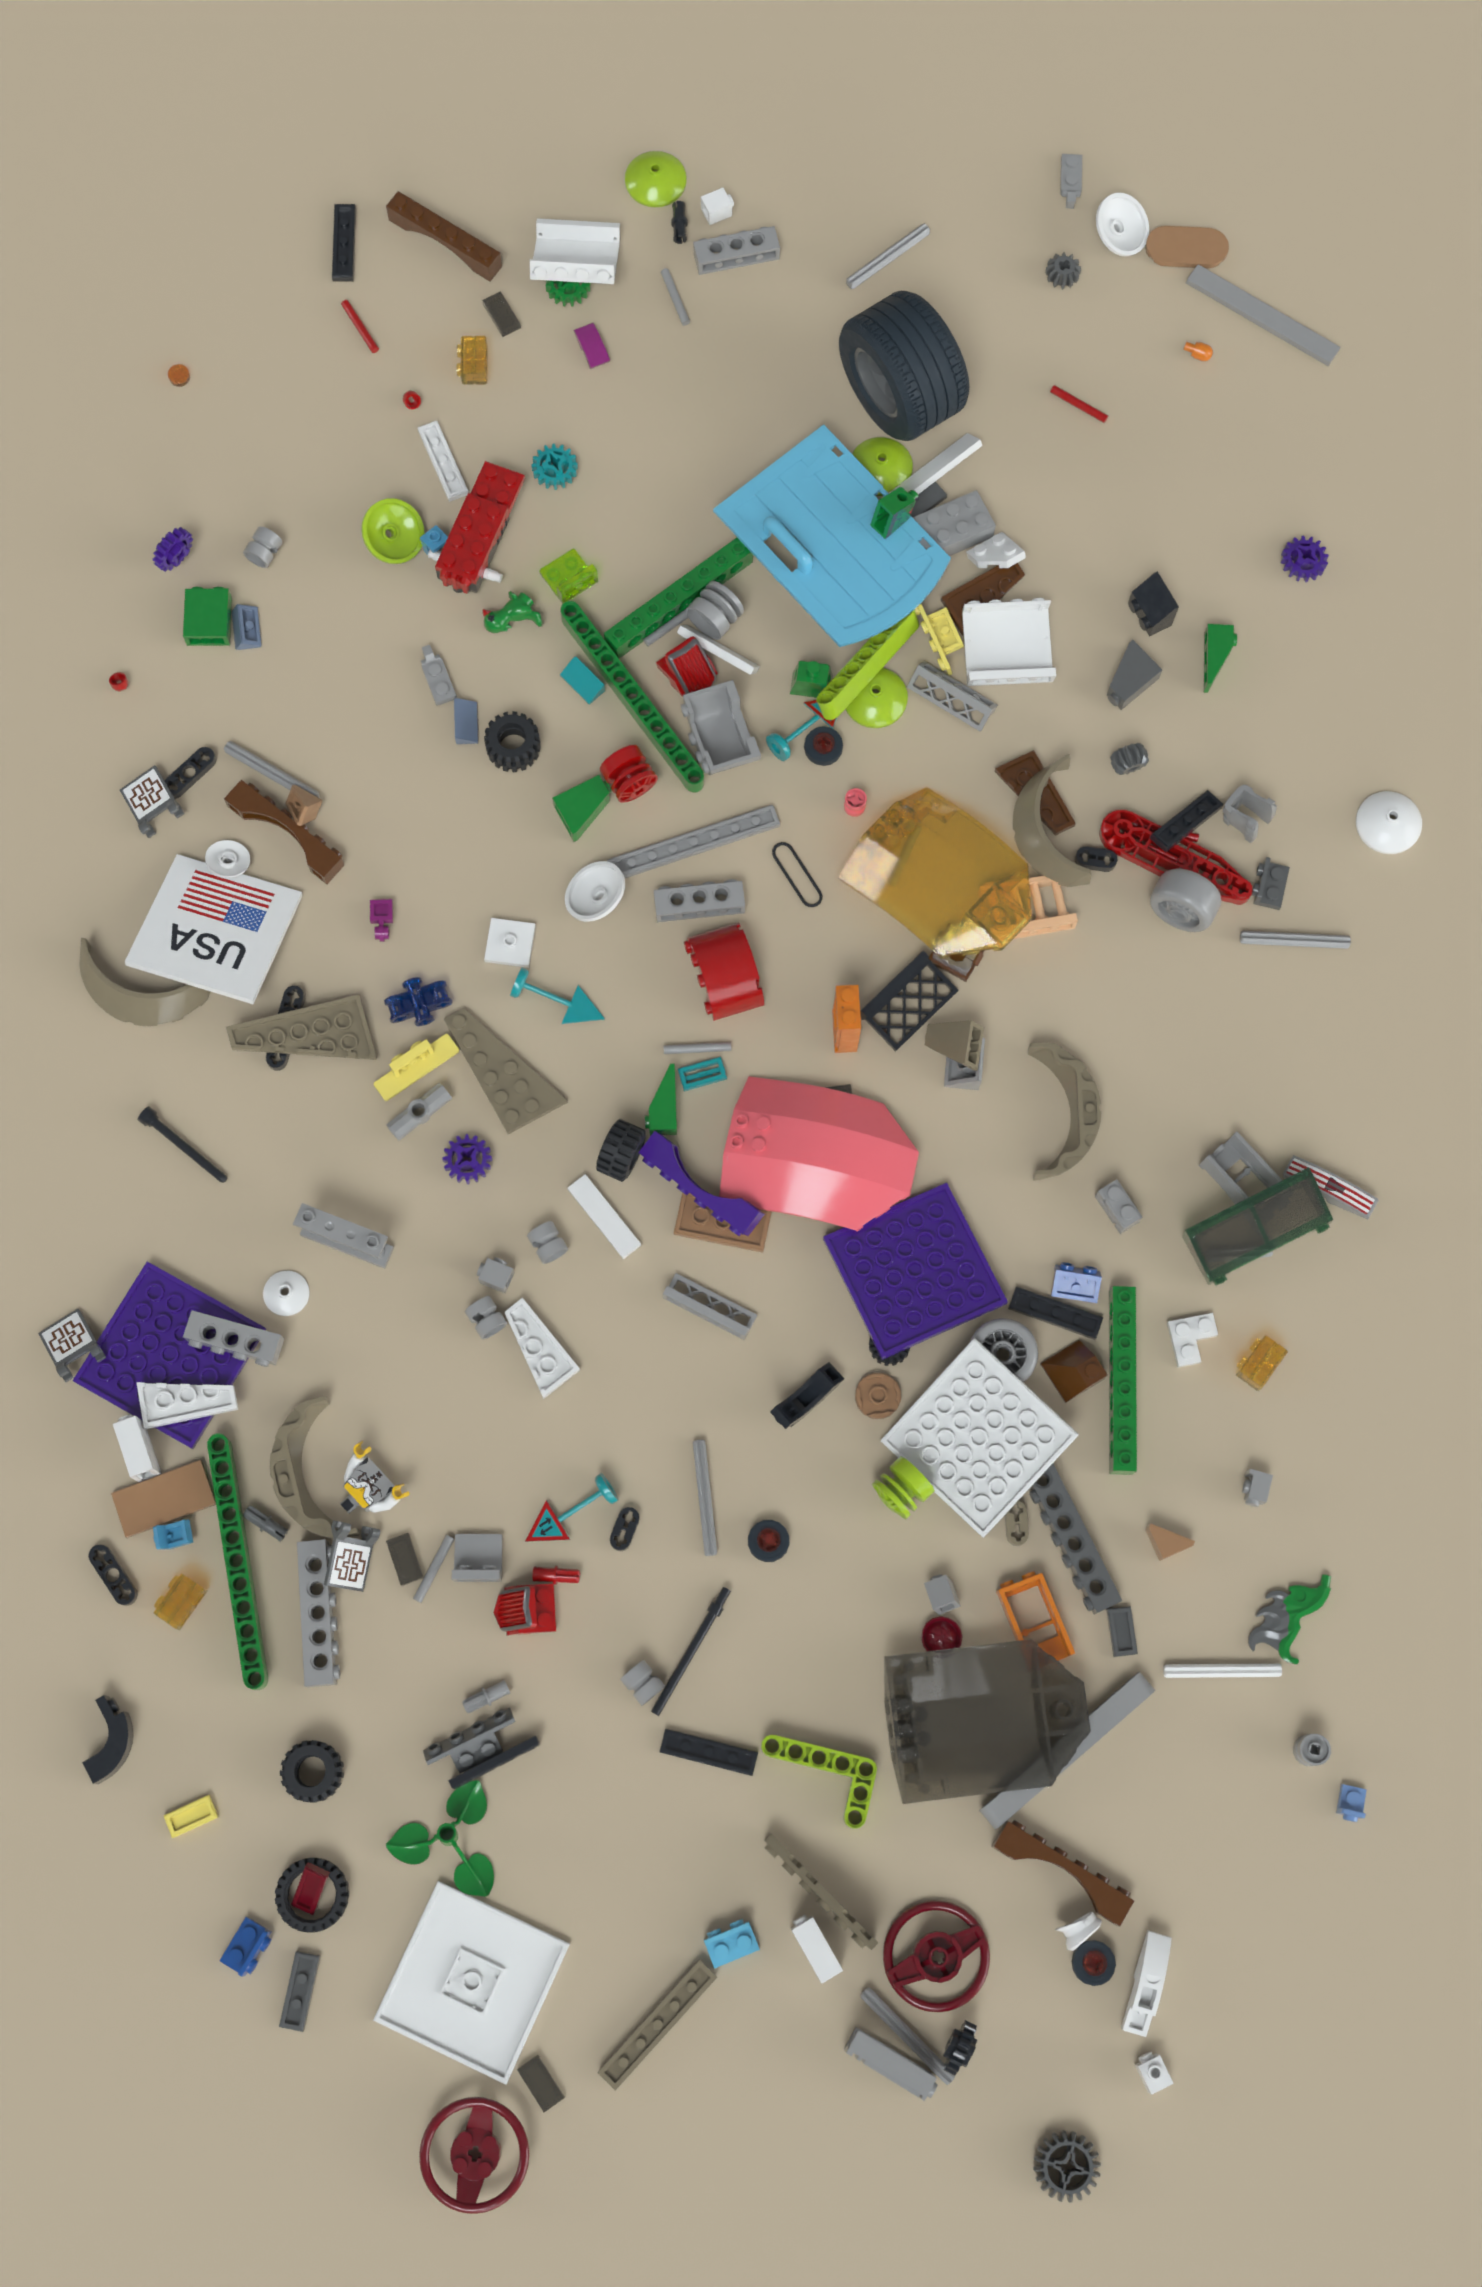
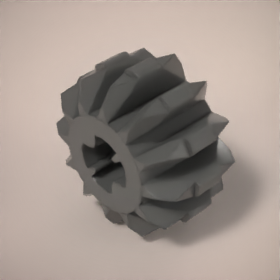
M1065 252L1062 253V256L1055 254L1053 259H1049L1045 270L1048 282H1053L1054 288L1057 285H1060L1062 290L1065 288V285L1071 288L1073 283L1078 282L1079 275L1081 274L1079 259H1073V254L1068 257Z
M1132 743L1119 748L1110 757L1111 765L1119 775L1140 770L1149 762L1147 750L1141 743Z

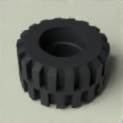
M512 711L511 715H508V712H504L502 717L499 715L495 716V722L491 720L488 723L489 728L485 729L484 736L489 760L492 763L494 762L498 769L502 766L503 771L506 772L509 769H512V772H517L519 768L522 771L526 770V765L531 767L534 764L533 759L537 760L539 757L538 752L541 749L536 724L534 725L531 718L527 719L525 714L521 713L519 716L515 711ZM509 735H518L525 739L524 743L516 749H507L500 745L501 741Z
M622 1119L617 1120L609 1130L597 1158L596 1170L621 1182L627 1179L640 1154L638 1152L644 1145L646 1138L645 1129Z
M306 1740L294 1745L291 1751H287L285 1760L281 1762L282 1770H280V1776H282V1786H285L286 1792L289 1795H292L296 1800L316 1803L324 1801L336 1793L335 1790L342 1784L340 1782L341 1778H344V1772H342L344 1764L340 1760V1754L334 1750L335 1748L321 1741ZM308 1757H317L325 1765V1776L316 1786L303 1784L299 1777L300 1765Z

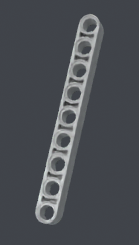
M1139 1671L979 1811L995 1830L999 1828L1145 1701L1155 1689Z

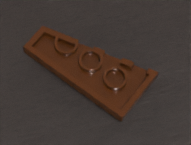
M1018 563L1009 568H999L998 565L942 596L940 600L944 607L947 608L953 622L963 636L962 609L964 604L970 601L989 603L991 600H1000L1025 574Z
M1033 750L995 768V773L1019 796L1026 783L1044 767ZM1049 777L1048 784L1044 787L1041 795L1040 816L1041 821L1056 836L1075 827L1076 823Z

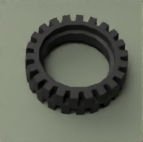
M305 1858L293 1863L282 1873L275 1889V1904L277 1905L278 1914L281 1915L282 1920L288 1926L301 1932L314 1933L331 1927L342 1917L348 1905L349 1891L345 1875L335 1864L322 1858ZM308 1862L329 1871L328 1877L334 1883L336 1890L335 1902L331 1910L324 1917L316 1920H307L298 1916L291 1908L288 1899L289 1888L293 1880L303 1873Z

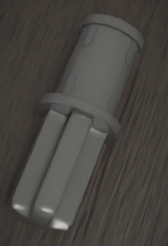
M251 1505L243 1514V1517L258 1526L261 1532H267L279 1542L285 1538L284 1535L289 1531V1529L274 1521L271 1515L268 1517Z

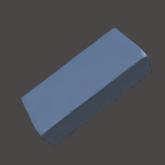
M237 604L232 610L235 649L260 648L261 636L258 607Z
M455 698L456 744H478L477 702Z

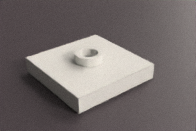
M491 918L484 961L529 968L536 927L535 923Z

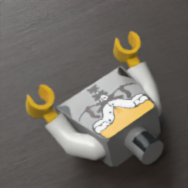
M363 1441L354 1446V1453L348 1462L344 1475L345 1483L343 1487L350 1495L340 1505L349 1514L358 1505H361L366 1512L376 1513L390 1510L402 1498L409 1496L410 1493L408 1491L402 1494L401 1487L404 1486V1483L394 1486L368 1456L364 1458L371 1451V1447L369 1446L363 1451L361 1448Z

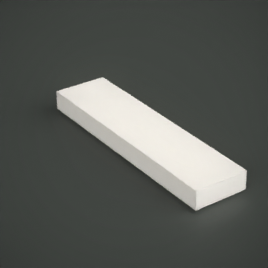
M438 421L418 427L419 435L448 501L451 502L467 496L469 493Z
M680 625L677 631L679 635L686 639L694 636L702 648L749 675L757 673L760 667L688 625Z
M586 1174L567 1188L622 1259H625L641 1246L638 1239Z

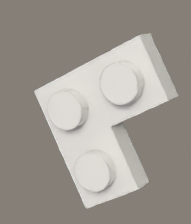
M1213 1313L1167 1322L1177 1368L1201 1363L1197 1340L1218 1336Z

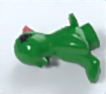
M510 591L508 592L510 600L502 609L496 611L483 609L482 612L484 627L491 633L508 631V628H512L508 624L510 621L527 619L532 620L538 627L543 625L541 614L531 609L534 604L533 600L522 592L517 596Z

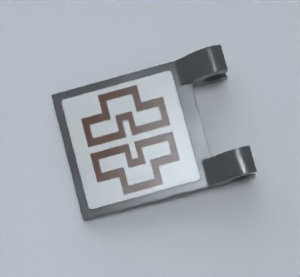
M155 765L120 789L138 823L139 830L143 835L146 834L148 838L156 834L149 821L166 809L172 815L174 814L177 819L185 814Z
M76 1309L38 1333L56 1367L57 1373L65 1382L74 1378L67 1365L89 1351L96 1358L97 1362L106 1358L79 1309Z
M333 1520L331 1527L333 1543L324 1585L364 1592L372 1548L380 1536V1529L363 1526L361 1529L362 1540L349 1538L346 1536L351 1530V1524Z

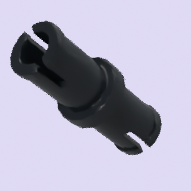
M676 201L677 207L675 202L672 204L673 218L671 219V225L674 232L673 241L677 244H682V238L684 243L687 240L686 227L688 220L685 217V203L683 201Z

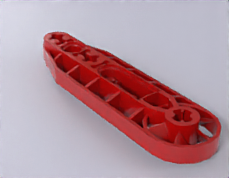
M1115 810L1103 819L1099 831L1100 840L1105 848L1113 851L1116 855L1159 877L1164 872L1157 869L1155 865L1166 870L1186 869L1195 873L1202 870L1203 873L1200 875L1207 878L1217 887L1221 895V901L1242 905L1251 897V883L1244 879L1221 856L1185 838L1179 843L1187 846V849L1176 844L1165 853L1150 839L1153 832L1149 831L1150 828L1158 830L1161 826L1128 810ZM1137 822L1138 826L1133 827L1132 823ZM1142 840L1147 842L1145 846L1141 844ZM1189 848L1207 856V859L1189 851ZM1138 855V856H1140V857H1142V858H1144V859H1146V860H1148V861H1150V862H1152V863H1154V864H1153V866H1152V865H1150V864H1148V863H1146V862H1144V861H1142V860L1136 858L1135 856ZM1209 858L1218 862L1222 867L1208 861ZM1216 879H1222L1225 885L1218 884Z

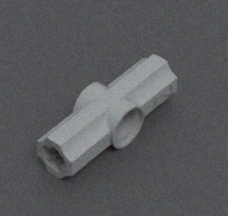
M438 1083L421 1098L411 1101L408 1108L386 1126L400 1141L417 1126L426 1123L430 1116L448 1103L452 1097L443 1085ZM417 1108L425 1109L421 1116L414 1115V1111Z

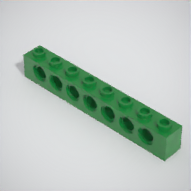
M735 538L604 632V640L620 659L641 644L644 638L684 611L695 598L700 597L701 591L706 589V585L709 582L715 581L724 584L753 563V554L738 538Z
M1112 1286L1109 1291V1474L1133 1475L1137 1472L1136 1287Z

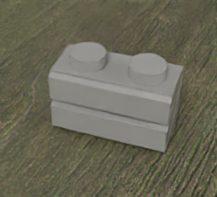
M1118 1180L1100 1189L1095 1195V1198L1112 1223L1116 1224L1115 1227L1120 1234L1138 1224L1143 1218Z

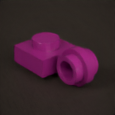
M392 899L370 900V923L379 924V926H375L374 931L375 940H380V942H385V939H389V927L384 926V923H393Z

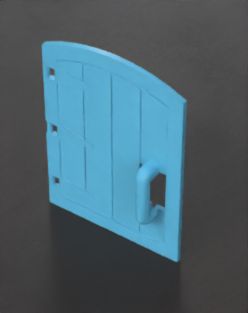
M822 425L713 509V512L839 647L875 636L909 615L932 592L943 576L951 559L912 516L886 539L870 526L879 500L876 495L878 492L883 496L889 493L825 425ZM835 446L843 453L840 457L832 451ZM771 533L797 559L798 568L793 572L764 543L771 536ZM923 538L931 546L927 550L919 543Z

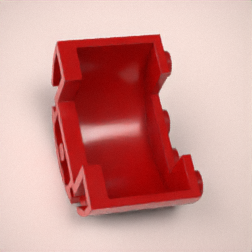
M739 922L688 937L687 941H684L686 953H691L690 958L693 967H698L700 972L697 975L700 988L705 987L707 993V1002H704L707 1015H712L713 1021L764 1006V996L762 988L759 987L760 978L755 960L743 929L739 930L741 927Z

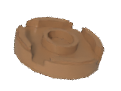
M872 1373L865 1376L859 1382L855 1390V1402L858 1409L865 1416L871 1419H884L890 1417L897 1410L901 1402V1390L898 1383L889 1375Z

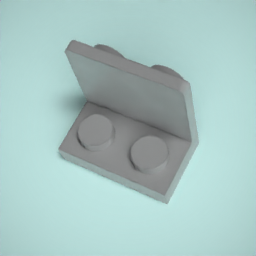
M456 1534L452 1580L454 1582H502V1535Z

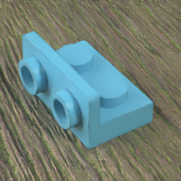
M743 1919L729 1924L731 1928L729 1930L721 1932L719 1928L707 1933L708 1938L704 1939V1943L714 1969L760 1950L749 1921L744 1923Z

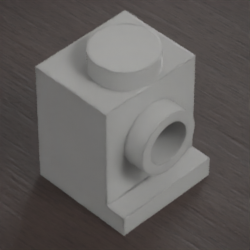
M1249 1469L1245 1472V1477H1249V1480L1246 1479L1244 1481L1242 1493H1245V1504L1259 1507V1504L1263 1505L1267 1502L1273 1475Z

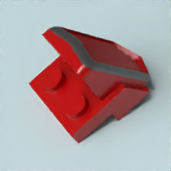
M694 636L667 652L663 658L656 662L657 668L669 679L671 686L682 697L685 694L711 687L718 674L711 659L704 653L699 641Z
M554 1583L504 1587V1591L498 1595L493 1614L499 1628L506 1632V1636L556 1632Z

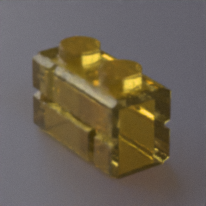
M462 336L461 344H457V357L461 358V363H457V376H461V381L464 385L487 384L488 346L485 336Z
M1266 1335L1261 1340L1259 1338L1255 1339L1249 1348L1252 1350L1249 1357L1243 1356L1236 1366L1239 1369L1236 1376L1248 1383L1256 1391L1263 1388L1288 1353L1285 1348Z
M182 1573L179 1577L176 1575L168 1585L170 1590L165 1597L162 1595L154 1604L156 1610L153 1612L179 1631L208 1591Z

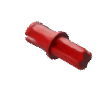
M534 1566L532 1579L533 1582H553L554 1585H557V1582L579 1583L580 1570L558 1568V1566L554 1568Z

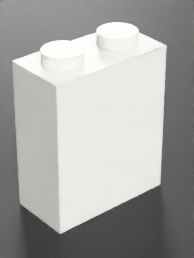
M131 1414L120 1417L118 1419L119 1422L114 1423L113 1427L129 1476L140 1483L161 1475L162 1473L148 1431L143 1426V1421L136 1416L132 1417Z
M804 1914L794 1920V1927L790 1929L820 1982L824 1983L842 1972L843 1970L814 1918L812 1916L807 1918Z

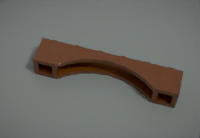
M397 191L386 205L390 222L405 231L418 232L438 241L456 254L473 272L491 282L502 268L499 251L401 192Z
M240 780L224 798L227 807L244 820L268 822L287 831L298 841L304 850L310 872L328 885L344 867L342 854L334 847L328 848L325 845L326 842L319 835L313 836L310 834L305 824L302 826L297 825L291 819L292 815L284 808L278 809L275 806L276 803L269 796L263 797L258 793L259 790L255 785L250 782L246 784L243 780Z
M1013 1820L1012 1823L1009 1821L1005 1822L992 1844V1848L1011 1860L1039 1859L1064 1869L1084 1888L1092 1902L1095 1913L1114 1925L1121 1926L1134 1903V1900L1129 1898L1130 1892L1120 1886L1117 1889L1108 1884L1110 1880L1098 1872L1094 1876L1087 1871L1089 1867L1077 1859L1075 1862H1072L1066 1858L1068 1853L1055 1846L1054 1849L1045 1845L1046 1839L1036 1833L1033 1836L1029 1835L1024 1831L1026 1827L1016 1820Z

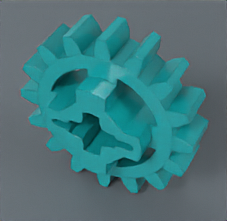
M555 443L552 444V448H548L545 445V451L543 452L538 449V457L533 456V464H531L532 471H534V479L538 478V484L545 483L546 489L553 485L554 490H557L558 485L565 488V482L571 484L572 477L577 476L576 470L578 469L576 456L571 455V449L569 448L565 451L562 444L559 448H556Z

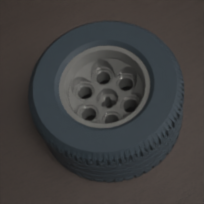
M897 291L852 317L843 325L839 337V352L845 373L865 411L887 435L902 441L914 440L964 408L970 390L969 376L964 358L950 329L939 313L924 298L912 292Z

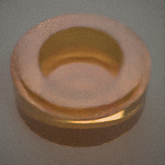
M176 364L168 370V378L172 385L182 387L189 382L190 374L186 366Z

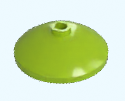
M649 151L638 155L630 162L625 172V185L629 195L638 203L648 207H663L672 204L683 194L686 187V172L682 163L673 155L662 151Z
M887 437L870 438L859 444L852 453L888 493L912 475L913 462L911 455L901 443ZM878 492V494H877L876 496H883V495H882L880 492Z
M388 498L376 502L367 510L363 517L361 531L363 541L374 557L388 564H401L414 558L422 547L420 537L424 535V526L418 512L411 505L399 499ZM386 530L391 532V537L386 535Z
M882 668L845 710L856 723L868 728L889 726L895 723L906 709L908 700L906 686L896 673L887 668ZM878 689L880 692L874 693L872 690Z

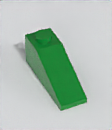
M1208 624L1204 632V693L1209 692L1230 655L1233 646L1237 645V633H1234V625Z
M675 1063L669 1065L649 1106V1115H645V1129H649L650 1136L654 1131L662 1135H677Z

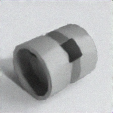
M258 527L252 536L254 541L248 543L243 554L253 564L261 568H267L273 559L272 553H277L282 540L268 528Z
M552 1221L539 1225L527 1235L532 1246L538 1248L536 1253L543 1264L558 1259L568 1251L564 1240L557 1237L559 1232Z
M490 1296L483 1297L465 1310L471 1323L477 1324L475 1329L481 1339L493 1336L507 1325L502 1314L495 1311L497 1306Z
M644 1660L620 1679L628 1690L635 1691L633 1696L641 1706L665 1687L657 1676L651 1675L652 1669Z
M1307 1734L1295 1741L1293 1754L1295 1759L1304 1766H1318L1324 1764L1329 1759L1331 1746L1324 1736L1320 1734Z

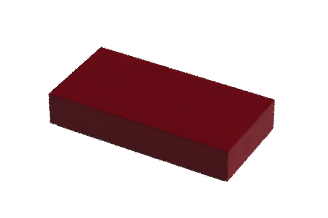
M308 1862L302 1873L291 1906L314 1915L330 1872Z

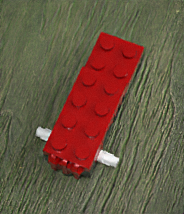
M487 461L484 462L471 493H468L442 552L437 551L433 553L429 550L428 558L437 561L435 565L437 578L443 581V586L448 587L452 585L454 592L468 594L469 592L477 593L484 579L501 583L503 574L488 567L510 520L509 514L525 481V475Z

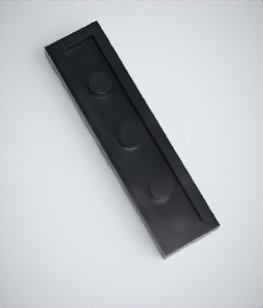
M334 204L333 282H354L355 204Z
M1207 790L1156 830L1150 839L1166 853L1221 810L1224 804Z
M1017 1286L1008 1308L1009 1310L1096 1340L1103 1320L1101 1316Z
M665 1729L659 1752L753 1776L758 1752L669 1729Z
M537 1736L448 1780L451 1788L457 1789L539 1747L540 1742Z

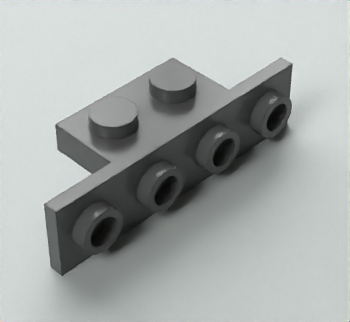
M511 1709L497 1711L492 1717L484 1721H477L470 1728L462 1732H455L448 1739L440 1743L431 1744L427 1749L423 1750L427 1765L450 1755L460 1774L503 1753L494 1732L515 1722Z

